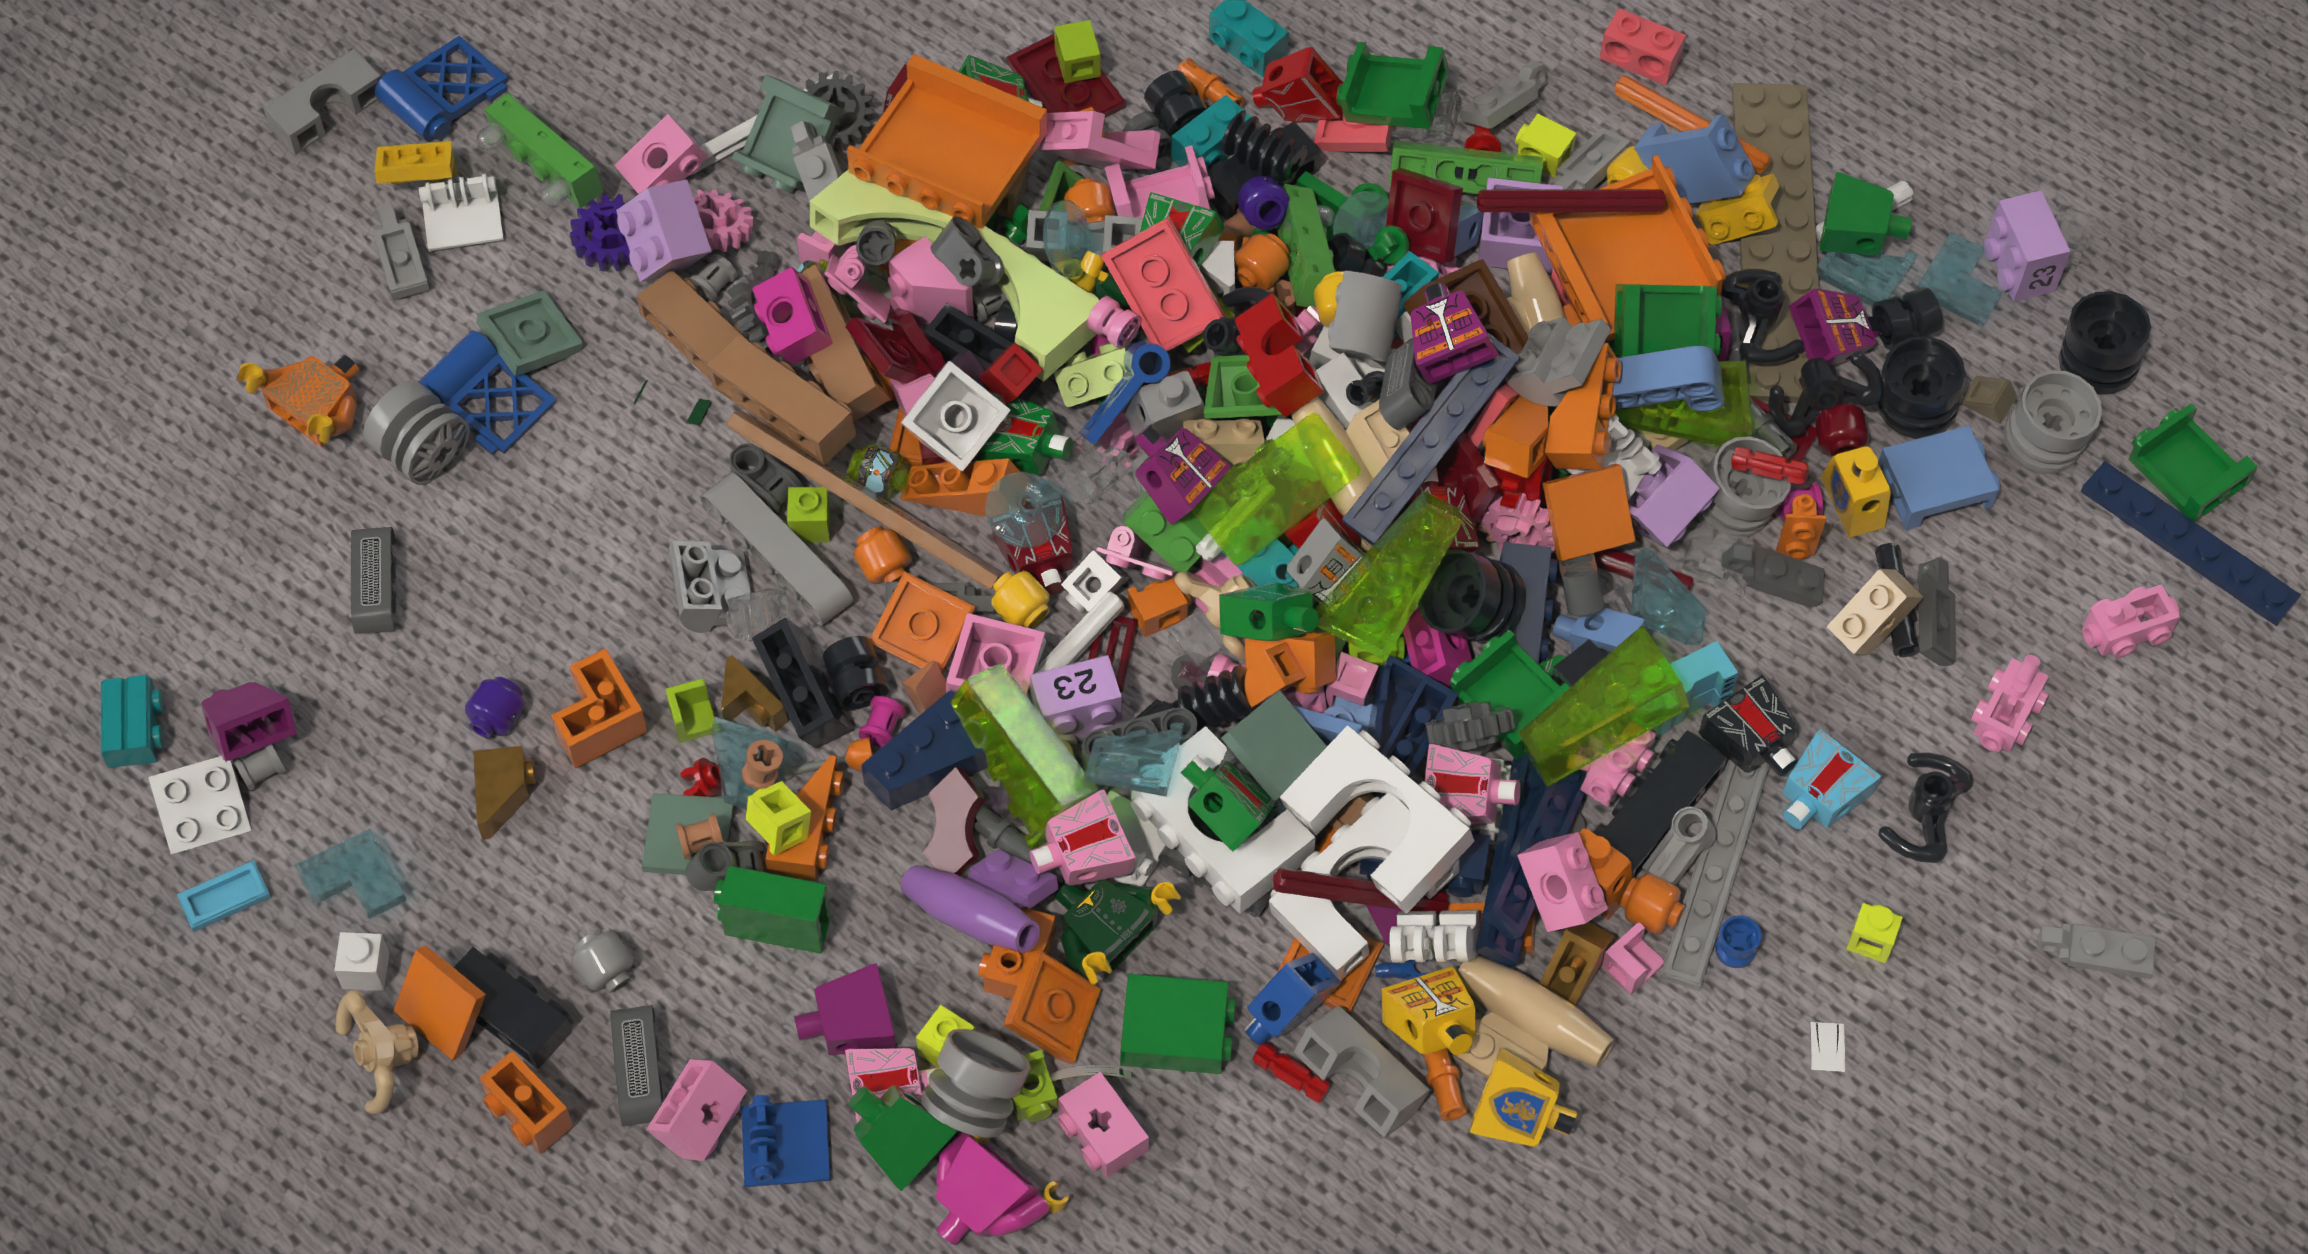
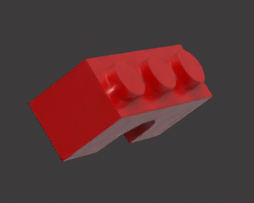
M1273 293L1234 319L1240 333L1236 337L1237 342L1244 353L1249 356L1250 360L1246 362V366L1254 379L1259 383L1260 387L1256 389V392L1267 408L1270 409L1274 406L1284 417H1287L1324 392L1314 366L1294 346L1302 341L1303 338L1293 314Z

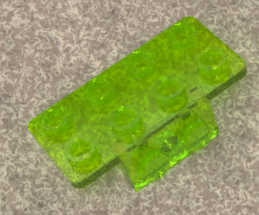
M1308 414L1277 439H1269L1260 445L1254 452L1255 455L1244 464L1240 462L1231 467L1223 476L1224 479L1218 482L1192 510L1196 518L1234 565L1240 566L1360 475L1358 463L1318 414Z

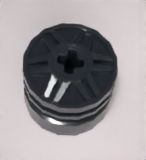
M2113 291L2094 292L2082 297L2073 306L2059 353L2061 371H2067L2080 376L2094 388L2097 394H2114L2126 389L2137 377L2149 338L2151 323L2148 313L2140 303L2128 295Z
M1929 336L1910 337L1897 343L1887 353L1882 369L1883 398L1878 402L1880 415L1887 426L1898 434L1909 438L1919 439L1945 432L1955 422L1965 379L1963 359L1954 347L1941 339Z
M1460 549L1448 550L1433 558L1423 571L1418 585L1417 603L1422 618L1431 628L1442 633L1464 637L1481 643H1487L1497 635L1501 637L1508 630L1513 631L1520 623L1525 609L1526 590L1521 575L1512 565Z

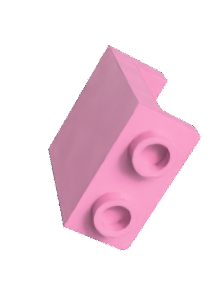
M1096 111L1047 113V134L1040 143L1039 150L1101 169L1118 163L1121 170L1155 169L1159 152L1160 132L1154 130L1107 132L1104 138L1102 137L1105 114Z
M1188 146L1185 147L1188 159L1187 165L1125 182L1119 163L1104 167L1117 216L1143 218L1151 192L1210 209L1208 200L1215 198L1203 156L1196 158L1193 147Z

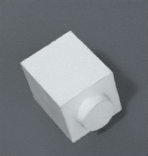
M340 932L334 971L342 989L384 991L389 950L382 934Z

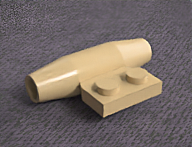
M1536 252L1524 254L1507 261L1512 297L1506 299L1527 335L1530 329L1541 321L1548 322L1561 317L1565 318L1558 293Z
M1319 396L1291 413L1305 454L1337 510L1343 517L1411 432L1408 425L1401 430L1392 428L1384 420L1380 412L1379 400L1355 414L1347 429L1343 427ZM1391 523L1376 543L1394 533L1393 523ZM1361 538L1368 547L1372 546L1363 538Z
M1479 955L1475 959H1471L1470 962H1463L1457 971L1468 993L1491 1013L1475 1020V1036L1472 1039L1470 1049L1461 1055L1453 1054V1057L1488 1079L1500 1048L1507 1050L1542 1072H1545L1547 1069L1549 1049L1595 1068L1600 1067L1610 1053L1614 1039L1575 1005L1521 972Z

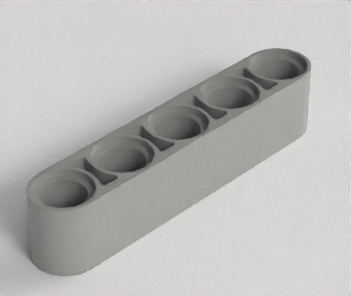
M730 473L700 495L707 511L712 510L720 518L718 522L732 537L737 535L745 543L742 547L757 562L761 560L770 569L767 573L782 588L786 586L794 594L792 598L807 614L811 611L820 620L817 623L819 626L826 624L853 603L852 595L844 583L735 473Z

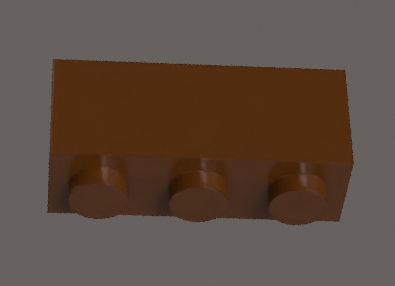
M1483 259L1423 285L1403 304L1410 316L1413 309L1427 304L1424 291L1433 284L1442 283L1447 286L1449 294L1463 291L1487 333L1491 334L1517 355L1522 351L1528 340L1526 331ZM1456 374L1446 377L1448 383ZM1508 375L1505 377V379L1498 387L1506 383Z

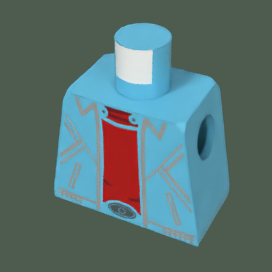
M1820 729L1787 779L1783 794L1793 802L1783 811V818L1795 829H1801L1812 817L1826 828H1829L1875 793L1881 775Z

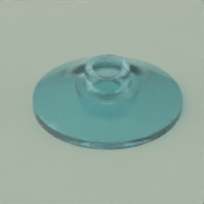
M1363 191L1352 195L1341 205L1336 214L1333 236L1338 233H1347L1362 244L1365 249L1374 245L1376 234L1380 229L1386 227L1389 200L1385 196L1371 191ZM1374 225V233L1371 235V228Z
M1064 200L1056 202L1048 210L1043 226V242L1050 264L1058 274L1067 278L1077 277L1084 272L1081 268V262L1087 251L1092 252V234L1089 222L1082 209L1074 202Z
M1015 472L1003 476L991 487L985 502L986 517L992 530L1003 541L1016 547L1033 548L1045 544L1057 533L1063 519L1062 502L1057 491L1045 479L1032 473ZM1022 500L1032 503L1034 509H1025L1022 505Z

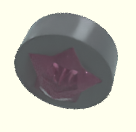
M1197 654L1180 656L1175 660L1171 669V680L1174 687L1179 690V687L1185 685L1191 687L1192 683L1198 680L1205 682L1210 664L1204 657Z

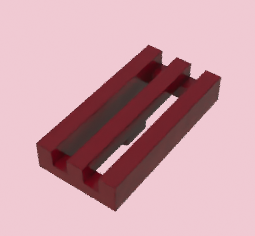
M1117 616L1110 623L1112 628L1106 655L1109 656L1112 665L1120 626L1127 627L1116 677L1119 690L1123 693L1137 619ZM1103 632L1091 643L1088 660L1098 658Z

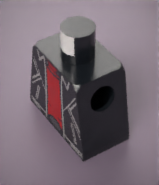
M1763 675L1703 715L1698 732L1700 736L1744 772L1750 773L1767 762L1777 775L1781 777L1792 770L1798 762L1787 749L1792 743L1796 731L1795 722Z

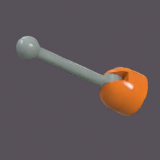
M870 737L850 743L845 755L837 757L838 765L847 763L850 768L862 771L861 764L874 754ZM827 759L794 767L784 764L778 769V776L782 780H790L795 774L819 769Z

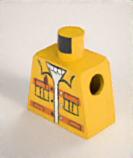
M1453 966L1382 988L1383 1024L1417 1052L1427 1055L1448 1048L1452 1054L1461 1055L1470 1049L1472 1039L1475 1036V1006Z

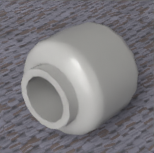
M599 928L583 937L573 946L576 952L572 957L571 963L591 990L597 991L606 987L611 993L630 980L627 971L634 964V958L615 932H602Z

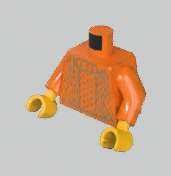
M343 355L331 367L315 356L308 357L302 362L276 369H262L254 363H244L241 365L236 380L238 382L247 381L246 391L254 394L258 391V388H262L268 409L321 448L329 442L330 437L349 432L353 428L357 411V399L353 386L349 381L360 370L356 363L348 356Z

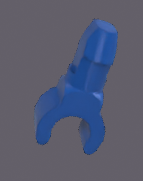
M1407 960L1405 963L1385 962L1375 966V975L1379 978L1407 979L1411 976L1419 977L1428 973L1417 972L1414 969V965L1417 964L1415 960Z

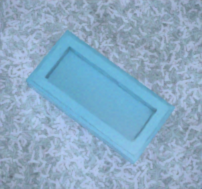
M254 860L177 894L193 932L271 898Z

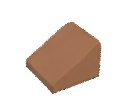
M931 661L901 682L920 715L946 694V680L935 661Z

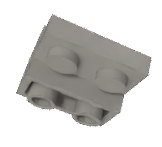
M1344 271L1342 282L1339 283L1336 290L1337 309L1335 319L1330 323L1328 329L1329 348L1339 354L1344 352L1347 357L1358 358L1372 368L1385 369L1387 357L1391 350L1402 295L1400 293L1402 285L1375 275Z
M1564 317L1537 323L1530 329L1528 340L1522 351L1518 354L1520 359L1512 368L1506 382L1515 392L1529 401L1545 406H1558L1569 389L1583 384L1611 328L1602 318L1586 324L1578 323L1573 327Z
M672 540L669 546V557L681 624L688 630L697 633L710 632L713 626H744L752 624L755 620V613L744 551L712 550L710 541Z

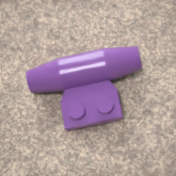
M998 849L970 867V873L966 879L957 874L919 865L912 866L905 872L902 878L901 890L905 896L934 919L982 943L1025 953L1036 945L1040 935V927L1037 922L1019 908H1032L1057 891L1058 883L1056 875L1047 871L1037 874L1033 864Z

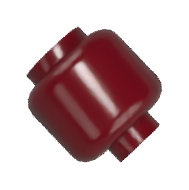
M1840 403L1831 409H1824L1816 416L1815 427L1818 444L1823 453L1833 457L1843 452L1867 446L1869 433L1862 408L1855 404Z

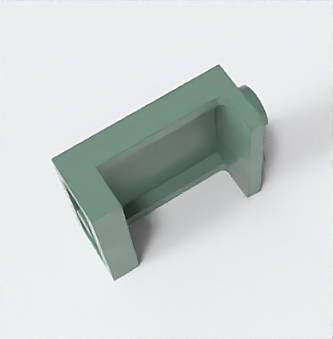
M765 75L760 89L766 91L767 94L742 152L734 151L732 159L741 162L740 170L750 175L761 178L762 173L774 178L772 185L784 191L793 193L794 188L805 190L793 159L792 148L796 147L797 144L795 143L791 126L802 121L811 122L816 136H824L828 143L843 108L781 79Z

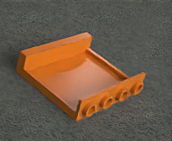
M913 54L907 63V81L859 149L851 145L847 148L849 173L862 181H870L882 186L895 195H903L917 201L927 209L938 210L952 217H961L973 226L983 229L1046 136L1047 109Z
M1658 155L1652 156L1651 169L1600 189H1661L1665 194V206L1661 212H1530V224L1581 323L1586 324L1602 318L1611 328L1605 342L1614 339L1616 284L1716 286L1717 294L1721 296L1722 283L1726 279L1721 262L1718 259L1713 260L1708 251L1709 242L1704 230L1701 227L1696 228L1691 219L1693 218V213L1687 198H1680L1675 189L1677 184L1673 171L1669 166H1663Z

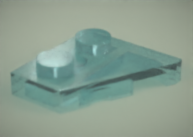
M1882 250L1876 256L1828 252L1817 266L1815 273L1818 274L1819 279L1847 294L1857 295L1862 302L1873 307L1875 302L1890 298L1914 265L1917 254L1905 251L1904 257L1884 255Z
M1644 548L1635 554L1631 615L1645 619V627L1686 645L1696 646L1702 643L1705 606L1650 549Z
M715 717L711 730L724 801L727 804L747 810L748 796L757 791L748 787L742 780L741 773L746 765L748 747L757 740H770L779 745L784 759L789 741Z
M1172 723L1170 724V730L1147 734L1146 729L1129 732L1125 736L1112 735L1095 739L1086 769V782L1167 797L1183 736L1184 724Z

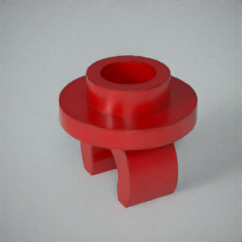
M1474 125V134L1465 141L1464 148L1501 152V143L1494 134L1490 133V129Z
M707 758L696 760L693 767L685 768L680 773L681 778L686 781L696 779L694 786L683 792L684 795L715 797L721 793V785L724 782L723 773L716 763L709 761Z

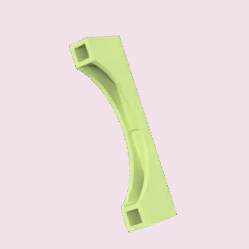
M849 169L810 200V227L838 246L857 241L863 227L874 220H883L894 227L897 239L918 241L925 236L933 244L952 219V216L938 210L927 209L921 203L903 195H895L875 183L862 181L849 173ZM986 226L983 229L975 227L980 236L1000 256L1003 262V276L997 285L1004 292L1015 314L1018 326L1015 343L1043 369L1037 375V378L1044 382L1096 335L1087 328V319L1099 299L1094 294L1088 293L1072 283L1065 275L1057 273L1041 263L1034 255L1024 252L1012 244L1006 237L998 235Z

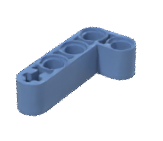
M1690 346L1619 358L1621 361V377L1618 382H1615L1613 390L1616 409L1685 399L1689 408L1696 411H1711L1722 407L1724 404L1721 365L1714 351L1709 347Z

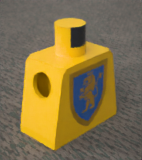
M1865 446L1833 456L1823 471L1821 480L1848 538L1885 528L1891 492L1872 449Z
M1500 1048L1474 1112L1470 1133L1536 1147L1539 1145L1545 1127L1569 1136L1577 1112L1555 1104L1560 1086L1556 1079L1507 1050Z

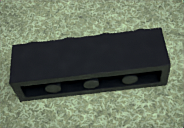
M1688 730L1678 741L1672 738L1666 744L1659 756L1661 762L1655 769L1650 766L1646 768L1635 785L1638 788L1631 797L1627 795L1622 797L1612 811L1614 818L1607 826L1601 823L1593 832L1595 835L1607 839L1613 848L1631 861L1632 878H1636L1643 870V865L1671 829L1674 815L1682 808L1695 807L1723 772L1727 757Z

